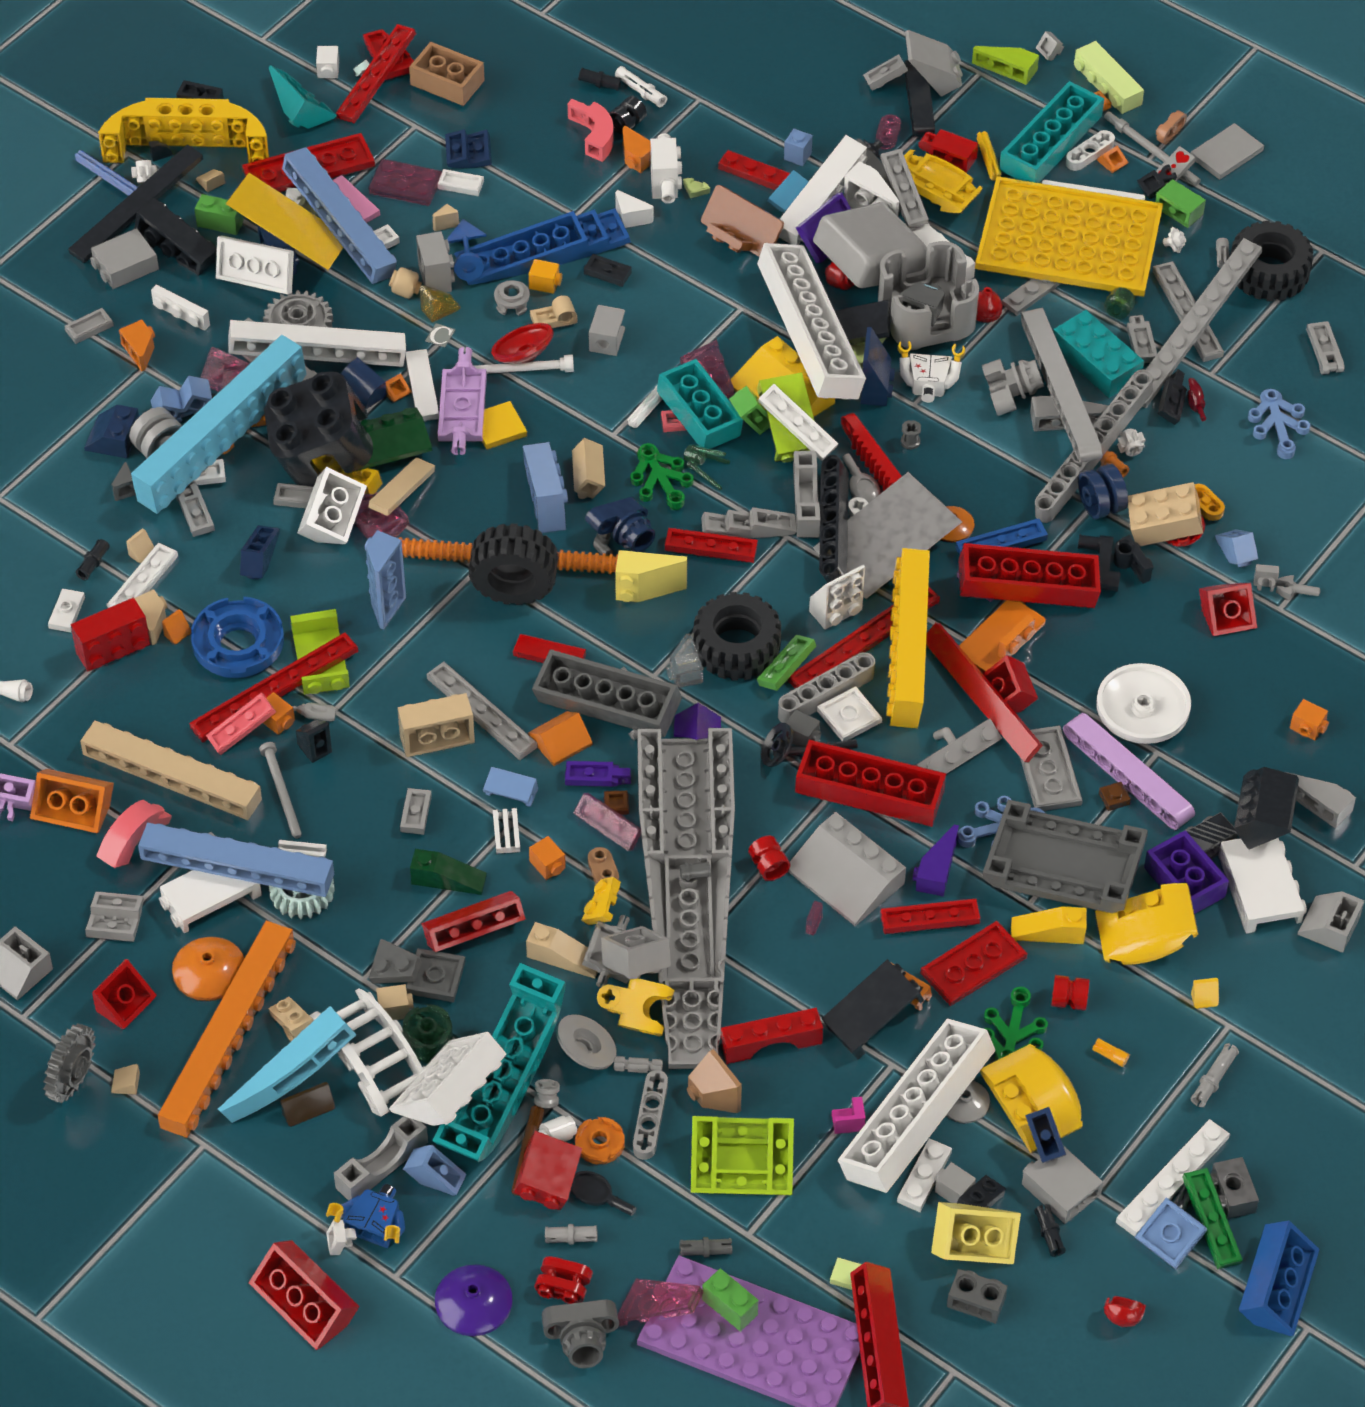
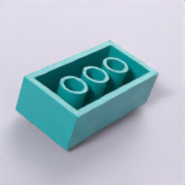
M1087 310L1053 329L1064 359L1108 398L1119 393L1136 371L1143 370L1144 360Z
M697 359L659 374L658 394L703 452L741 436L743 419Z

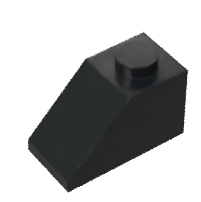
M314 720L296 730L297 745L312 763L332 753L330 728L327 721Z

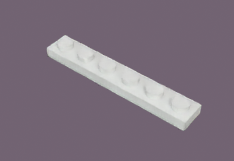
M1209 1119L1118 1215L1116 1223L1135 1237L1164 1199L1167 1197L1172 1200L1185 1185L1182 1178L1183 1174L1200 1170L1229 1139L1230 1133Z

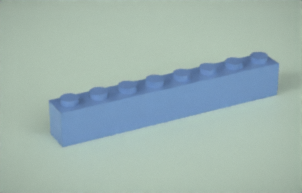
M307 147L285 154L282 170L369 281L374 284L392 277L397 265L396 258L387 250L383 241L379 240L371 226L364 221L360 212L353 207L349 198L345 197L337 183L330 178L326 169L317 161L315 155L311 154Z
M147 822L138 845L142 860L321 897L327 896L334 876L333 860H328L325 857H314L301 852L284 851L277 847L270 848L252 842H240L232 838L216 837L208 833H196L184 828L167 827L163 824Z

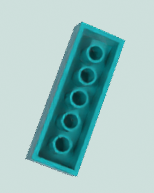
M1069 81L1001 152L1000 171L1017 180L1040 183L1102 117L1104 98Z

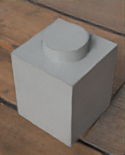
M951 1162L946 1169L941 1168L935 1176V1192L950 1203H957L959 1197L976 1183V1178Z

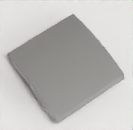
M95 892L90 906L91 915L85 929L86 937L134 942L142 912L143 896Z

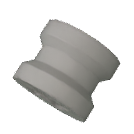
M542 1079L535 1082L537 1094L534 1096V1104L542 1108L556 1107L559 1104L557 1093L560 1090V1084L550 1079Z

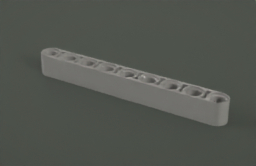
M1148 370L1136 371L1093 425L1101 444L1102 457L1153 392V376ZM1073 450L1036 497V518H1039L1043 523L1052 521L1078 489L1079 474L1093 469L1100 459L1079 463Z

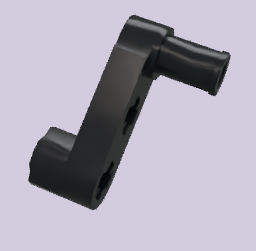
M1080 534L1078 549L1097 550L1100 553L1099 572L1101 590L1118 592L1120 572L1109 571L1114 537L1104 535L1094 537Z

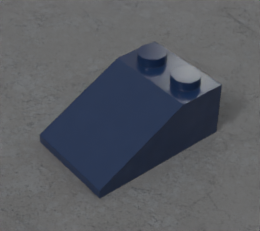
M867 327L863 358V373L866 380L861 391V404L887 406L888 397L892 398L893 385L889 384V382L894 381L895 368H891V357L872 327Z

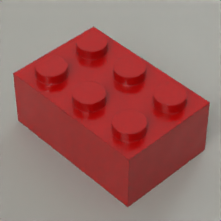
M134 597L70 624L76 654L87 672L150 645L146 616Z

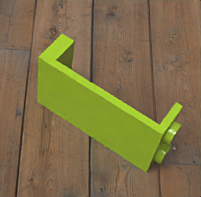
M802 373L759 380L757 386L759 396H762L775 384L814 420ZM766 410L776 448L775 462L782 461L786 463L793 461L794 451H811Z
M336 609L290 616L297 660L340 635ZM345 660L321 674L302 677L304 695L350 688Z

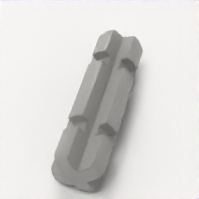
M616 1056L614 1059L615 1071L628 1069V1072L648 1073V1071L653 1070L662 1071L663 1068L661 1059L649 1061V1058L629 1057V1059H625V1057Z

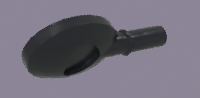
M580 1171L575 1174L571 1191L578 1200L593 1206H601L607 1203L611 1207H615L630 1216L634 1215L636 1207L618 1198V1196L612 1195L611 1185L603 1176L592 1171Z

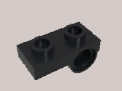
M1130 535L1117 541L1113 558L1114 564L1121 569L1131 567L1142 584L1151 581L1153 564L1143 554L1140 545L1134 542Z
M985 1175L959 1197L957 1204L990 1208L1004 1196L1006 1188Z

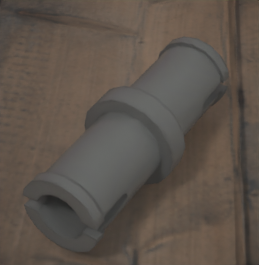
M703 1237L702 1240H680V1256L703 1255V1258H709V1255H732V1239H709L708 1237Z

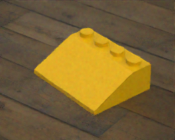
M778 336L761 346L728 382V386L735 392L747 386L758 397H761L757 391L759 380L802 373L813 417L835 404V398L817 397L798 353Z

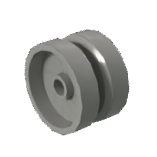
M152 408L144 412L131 427L129 434L130 442L148 458L178 431L182 425L165 408Z

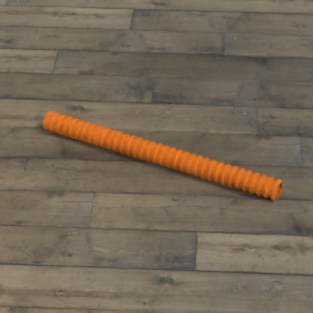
M402 537L398 538L402 540L404 558H408V556L415 558L417 556L418 559L425 557L428 560L430 557L432 560H436V558H439L440 561H443V559H446V561L453 559L454 562H457V560H460V562L467 560L470 563L472 543L466 545L465 542L461 544L455 542L452 544L451 541L445 543L443 540L431 542L430 539L426 541L420 539L417 541L416 538L412 540L409 538H405V540ZM564 550L557 552V568L559 570L566 568V571L570 569L577 571V569H580V572L584 570L591 572L593 570L594 573L601 571L603 574L605 571L608 574L616 571L618 554L617 556H613V554L606 556V553L602 555L595 553V555H592V552L588 554L581 552L579 554L578 551L571 553L570 550L567 553Z

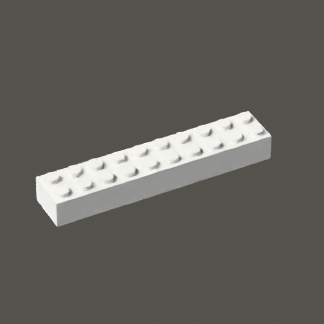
M764 243L757 264L817 397L859 399L866 377L804 245Z

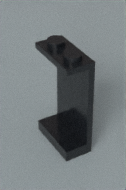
M888 959L821 1018L826 1027L858 1060L865 1054L862 1046L910 1002L916 999L921 1004L924 1001L920 994L922 988L913 979L909 982L905 977L906 972L898 963L893 965Z

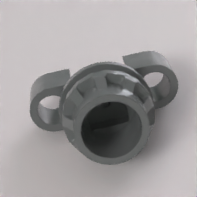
M611 1300L550 1306L545 1308L541 1314L544 1335L549 1339H560L564 1354L569 1358L570 1363L578 1368H590L602 1360L603 1351L606 1347V1333L615 1331L619 1326L616 1304Z

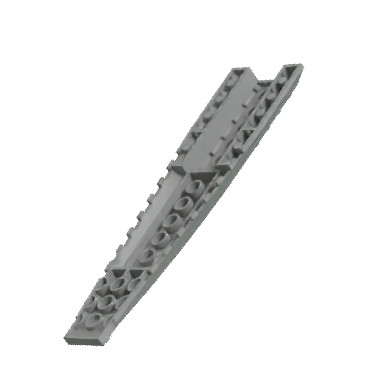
M708 728V738L699 740L661 739V729H637L639 817L652 928L654 932L669 938L671 966L663 968L661 972H658L659 983L674 989L673 998L670 1001L661 1000L665 1040L668 1046L669 1069H695L712 1049L718 1054L721 1034L735 813L732 728ZM684 862L688 864L709 862L711 877L691 878L689 881H686V879L681 880L680 865H684Z

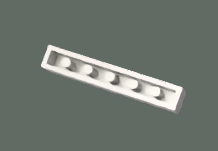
M845 135L780 218L784 222V227L779 235L781 239L791 245H798L801 241L803 242L796 227L834 195L843 192L845 175L859 161L864 164L866 163L868 158L866 156V146Z

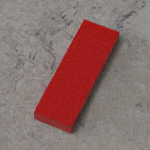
M520 634L513 650V656L544 663L550 649L583 659L586 656V649Z

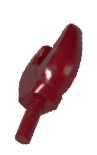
M1189 378L1188 404L1194 412L1199 413L1201 421H1205L1206 416L1203 410L1206 404L1202 388L1194 378Z

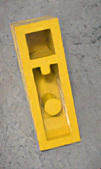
M1058 907L1011 918V936L1016 941L1084 944L1086 908Z

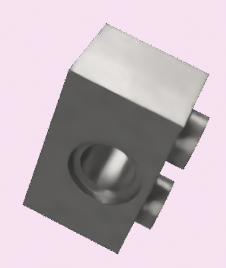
M1243 1157L1214 1163L1210 1175L1227 1219L1256 1213L1259 1199ZM1228 1187H1234L1237 1190H1231Z

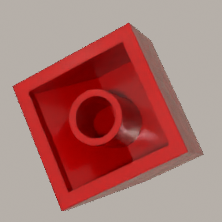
M1004 656L983 673L1015 713L1022 712L1038 699L1025 664L1011 656Z

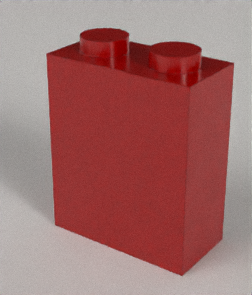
M535 1131L528 1141L513 1193L520 1195L525 1200H533L544 1204L549 1209L561 1210L568 1200L582 1148Z

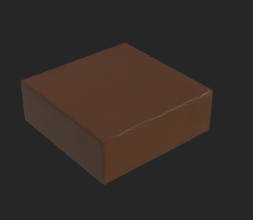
M628 790L604 791L605 815H629Z

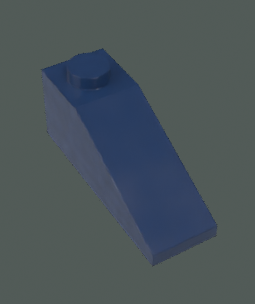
M261 525L256 527L241 549L240 575L247 576L249 579L263 578L269 568L280 528Z

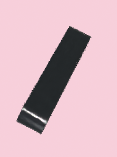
M905 60L904 64L908 71L904 74L913 137H923L926 132L935 134L929 83L909 60Z

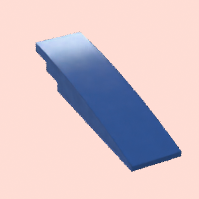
M616 208L597 214L594 209L577 216L572 211L470 247V253H475L481 257L484 263V271L477 279L466 282L468 285L529 273L534 259L559 265L631 243L630 236ZM464 250L454 253L455 258L463 254Z

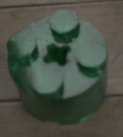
M436 1005L413 1008L406 1014L403 1020V1036L420 1062L429 1064L449 1040H453L450 1016L443 1008Z

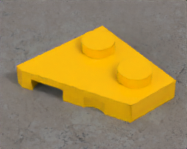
M614 877L600 880L594 888L595 894L592 900L584 908V915L581 920L587 925L597 924L598 921L603 923L610 922L613 914L609 912L610 904L612 906L616 904L621 882Z

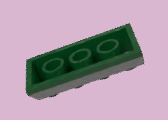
M417 407L406 408L401 412L384 414L381 417L371 420L365 419L360 422L371 437L373 454L369 462L359 470L433 451L423 417Z

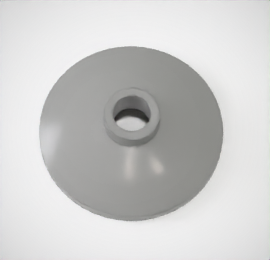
M972 1080L946 1116L959 1123H973L980 1120L986 1115L990 1105L987 1090L981 1084Z

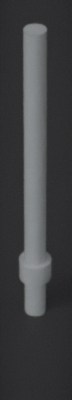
M1109 111L1104 115V118L1112 123L1117 131L1128 135L1161 161L1165 162L1170 157L1132 129L1124 119H1119ZM1189 170L1182 175L1195 186L1201 181L1200 178Z

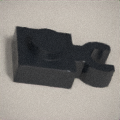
M1169 164L1165 165L1160 173L1153 170L1137 180L1139 187L1148 199L1154 197L1166 185V182L1169 183L1172 179H1177L1175 172L1167 175L1171 171Z

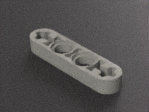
M660 1070L649 1072L645 1079L633 1140V1153L642 1160L650 1159L656 1152L668 1090V1077L666 1073ZM655 1080H660L658 1092L653 1091ZM653 1099L660 1103L656 1108L646 1106V1102ZM652 1121L655 1123V1127L647 1130L642 1127V1123ZM644 1137L648 1138V1147H646V1150L641 1149V1147L643 1146Z

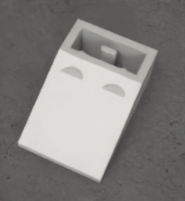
M864 565L825 584L810 597L809 612L824 629L836 626L842 620L855 616L862 610L865 577Z

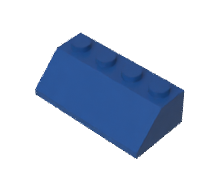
M1289 1220L1265 1224L1239 1311L1256 1326L1288 1336H1294L1320 1249Z

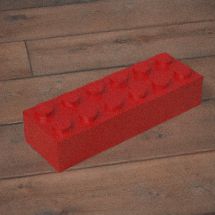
M964 543L959 557L960 596L1095 608L1101 593L1099 556Z
M809 740L796 775L795 793L933 827L945 790L946 773Z

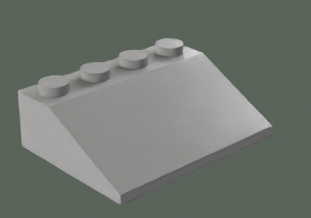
M835 812L819 825L793 857L788 871L856 926L905 884L906 867Z

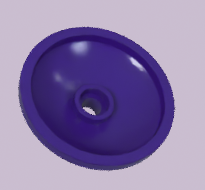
M465 1265L454 1269L441 1280L435 1293V1309L441 1322L453 1332L466 1336H480L496 1330L508 1318L512 1308V1291L509 1283L498 1271L484 1265ZM470 1290H477L476 1293H469Z

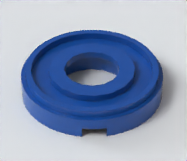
M243 596L244 601H229L228 598H224L204 608L194 620L191 628L192 649L198 662L210 672L228 678L252 676L273 664L282 651L284 633L282 621L278 613L267 603ZM235 630H245L251 633L256 640L249 648L239 651L227 650L221 647L223 637Z

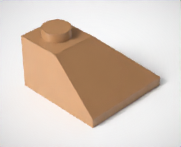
M712 1049L688 1076L687 1092L693 1101L697 1100L703 1108L738 1113L741 1111L742 1084L716 1051Z

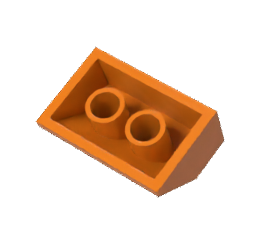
M51 769L39 771L36 776L30 819L99 833L111 804L114 783Z

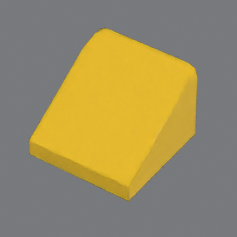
M1218 978L1193 981L1191 996L1196 1009L1218 1006Z

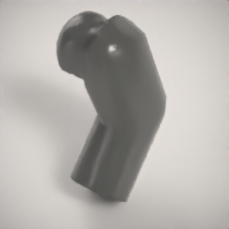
M597 533L593 545L601 555L603 553H606V556L613 554V551L608 546L611 533L604 535Z

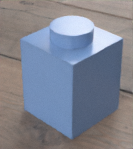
M793 129L785 140L784 160L803 166L812 153V135Z

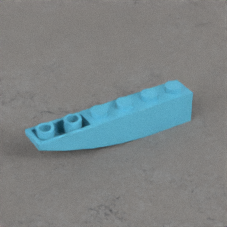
M329 1006L236 1093L228 1098L218 1110L232 1123L260 1110L300 1085L319 1070L354 1038L356 1033Z

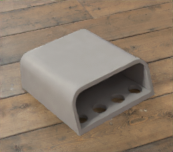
M883 202L823 216L813 238V242L859 288L879 285L881 260L892 251L904 250L907 257L906 274L925 269L926 245Z

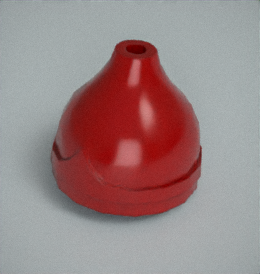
M985 287L984 290L979 291L976 320L989 323L999 319L1002 314V301L999 295L992 291L990 287Z

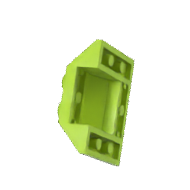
M692 1116L691 1193L792 1195L794 1118L761 1119Z

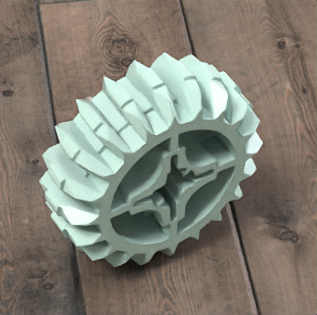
M332 879L326 897L269 886L270 899L274 902L275 908L280 909L282 915L289 913L291 918L294 915H298L300 919H302L303 915H308L311 918L313 912L320 915L321 908L327 909L328 902H332L335 891L334 881Z

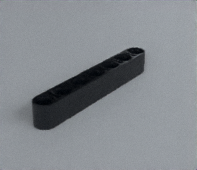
M837 455L827 456L821 464L819 571L827 583L847 573L849 473Z

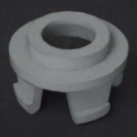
M510 280L496 287L494 299L497 302L496 308L499 313L506 315L507 309H515L516 314L520 316L527 311L526 305L530 292L524 283ZM509 289H517L518 295L507 296Z

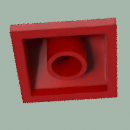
M125 959L92 992L96 1012L121 1029H125L157 996L128 959Z

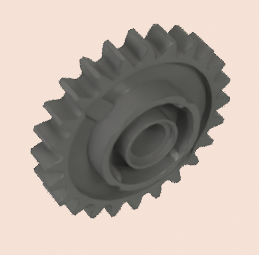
M79 1023L72 1025L71 1029H67L66 1035L61 1036V1041L56 1043V1048L51 1053L50 1061L47 1063L49 1065L45 1071L47 1077L43 1081L46 1083L43 1089L46 1090L45 1095L49 1099L63 1103V1101L68 1100L69 1096L72 1097L74 1090L78 1091L79 1084L83 1083V1079L92 1063L91 1058L94 1055L92 1050L96 1046L93 1043L96 1037L93 1036L94 1031L92 1028Z

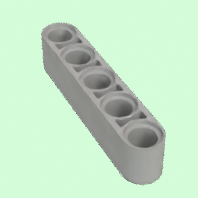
M859 653L783 695L779 699L778 719L780 722L786 723L795 710L811 715L817 711L818 705L855 686L859 688L870 682L874 677L875 658L870 653Z

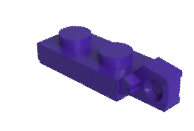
M566 762V786L612 787L618 786V784H631V768H619L613 762Z

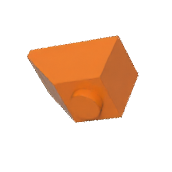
M624 126L623 150L625 164L631 169L642 173L651 165V141L629 127Z
M141 319L119 329L121 345L139 369L144 371L154 350L153 338H155V333L152 327H147Z

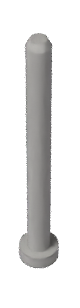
M266 742L260 746L259 750L261 755L267 759L292 836L298 839L302 833L275 756L277 748L275 743Z

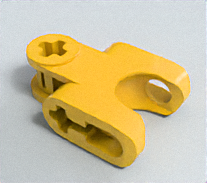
M639 978L630 979L628 988L614 985L602 986L597 993V1001L601 1007L608 1011L620 1014L618 1026L646 1034L662 1036L664 1025L650 1018L649 1009L657 1000L670 1001L673 998L674 989L664 984ZM615 996V1000H610L609 1002V998Z

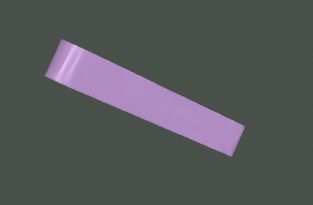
M1081 713L1064 725V734L1074 745L1117 782L1121 781L1127 791L1170 828L1177 830L1195 816L1194 808L1185 798L1087 714Z

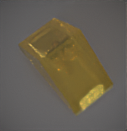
M423 285L420 287L421 310L432 323L461 308L449 293Z

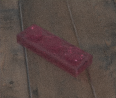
M589 793L583 794L573 813L627 851L633 850L641 835V828Z

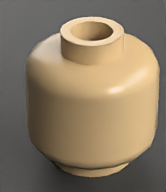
M401 267L398 271L394 270L389 286L392 293L409 299L413 296V293L418 295L422 282L418 281L419 274L417 272Z

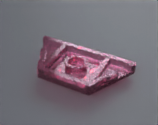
M211 347L201 378L208 379L210 388L220 392L250 363L215 347Z
M377 493L364 494L354 524L367 539L372 538L377 530L397 538L409 524L408 516L399 506L388 516L368 508L369 501Z

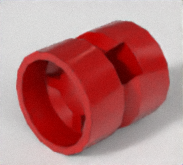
M771 835L757 839L748 849V854L766 881H774L781 878L791 867V863L785 853L780 851L782 848L776 838Z
M1055 975L1051 1006L1065 1008L1067 1005H1070L1072 1009L1086 1011L1090 979L1076 977L1072 981L1069 976Z

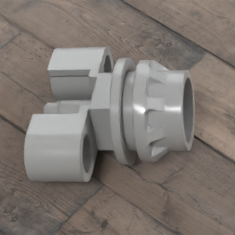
M1001 359L982 365L998 416L1017 410L1013 397L1021 395L1025 399V393L1029 392L1031 396L1039 388L1044 387L1036 360L1018 361V366H1015V363L1012 362V368L1004 370Z

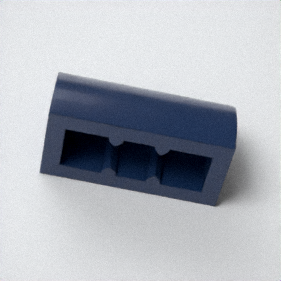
M358 357L351 361L341 373L366 409L387 396L386 382Z

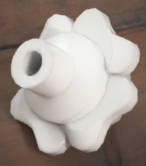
M1174 227L1171 228L1169 237L1163 239L1164 246H1171L1173 251L1180 253L1181 248L1185 246L1186 242L1184 233Z

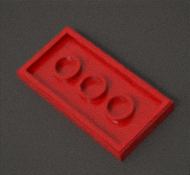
M995 921L922 967L920 973L943 999L952 1006L1025 960L1028 953L998 921Z

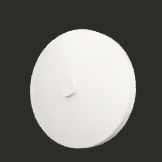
M1143 663L1122 666L1107 675L1098 690L1097 711L1101 721L1112 733L1131 742L1151 744L1168 740L1183 729L1190 714L1191 699L1187 687L1175 674L1160 666Z

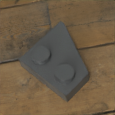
M380 939L369 979L373 984L416 982L422 961L417 955L384 939Z

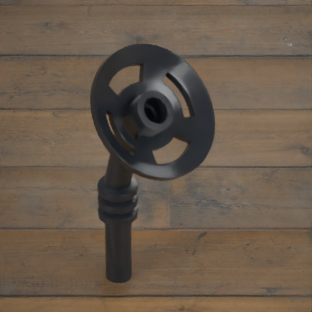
M779 723L768 733L761 751V759L764 765L775 767L787 755H804L806 746H791L793 742V729L789 724ZM856 739L835 743L826 742V744L849 750L858 748ZM770 750H773L774 758L770 760Z

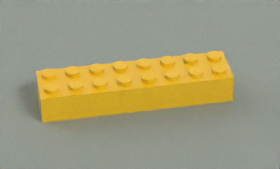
M902 548L901 557H896L892 581L894 584L892 591V602H894L891 610L893 626H891L890 630L892 645H890L889 659H891L888 669L890 683H888L887 689L889 702L887 703L886 716L890 717V726L918 729L923 708L930 551Z

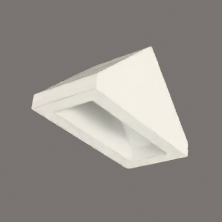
M619 190L615 192L616 210L625 228L651 224L654 221V206Z

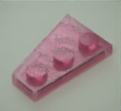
M717 340L680 357L681 365L697 359L727 398L734 395V388L728 371L725 368L723 356L720 354Z
M636 1278L618 1313L619 1326L628 1325V1321L639 1320L640 1323L647 1322L650 1317L661 1315L664 1318L692 1314L704 1292L697 1285Z

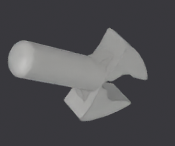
M1294 575L1281 577L1277 581L1276 593L1287 600H1291V595L1294 593L1319 596L1320 594L1319 587L1296 584L1293 581Z

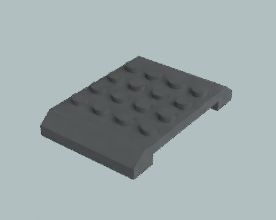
M1008 800L983 870V879L996 888L1109 913L1119 912L1125 909L1146 843L1148 830L1124 825L1123 830L1032 811L1031 804Z

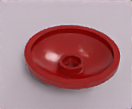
M533 323L517 328L504 335L494 344L491 351L495 360L502 363L517 364L530 362L550 344L554 335L553 329L546 323Z

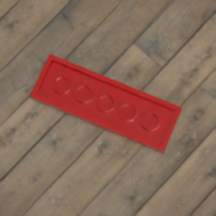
M362 133L307 147L311 154L315 155L319 164L326 169L330 178L375 167V160ZM287 153L242 165L245 177L250 173L278 192L287 191V188H297L282 170L284 156Z

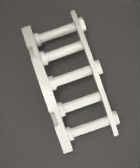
M359 988L355 990L359 1000L336 1013L344 1020L364 1009L366 1013L347 1022V1025L352 1030H355L375 1019L384 1029L356 1044L348 1042L338 1052V1056L349 1071L354 1069L361 1081L358 1082V1086L372 1112L383 1116L390 1112L386 1105L389 1103L388 1100L406 1090L425 1066H421L415 1053L403 1036L400 1023L396 1019H391L388 1013L375 1000L371 992H365ZM315 1012L309 1016L314 1021L321 1013ZM391 1037L399 1050L371 1066H365L359 1058L360 1053ZM405 1059L414 1075L385 1091H379L373 1081L375 1075Z

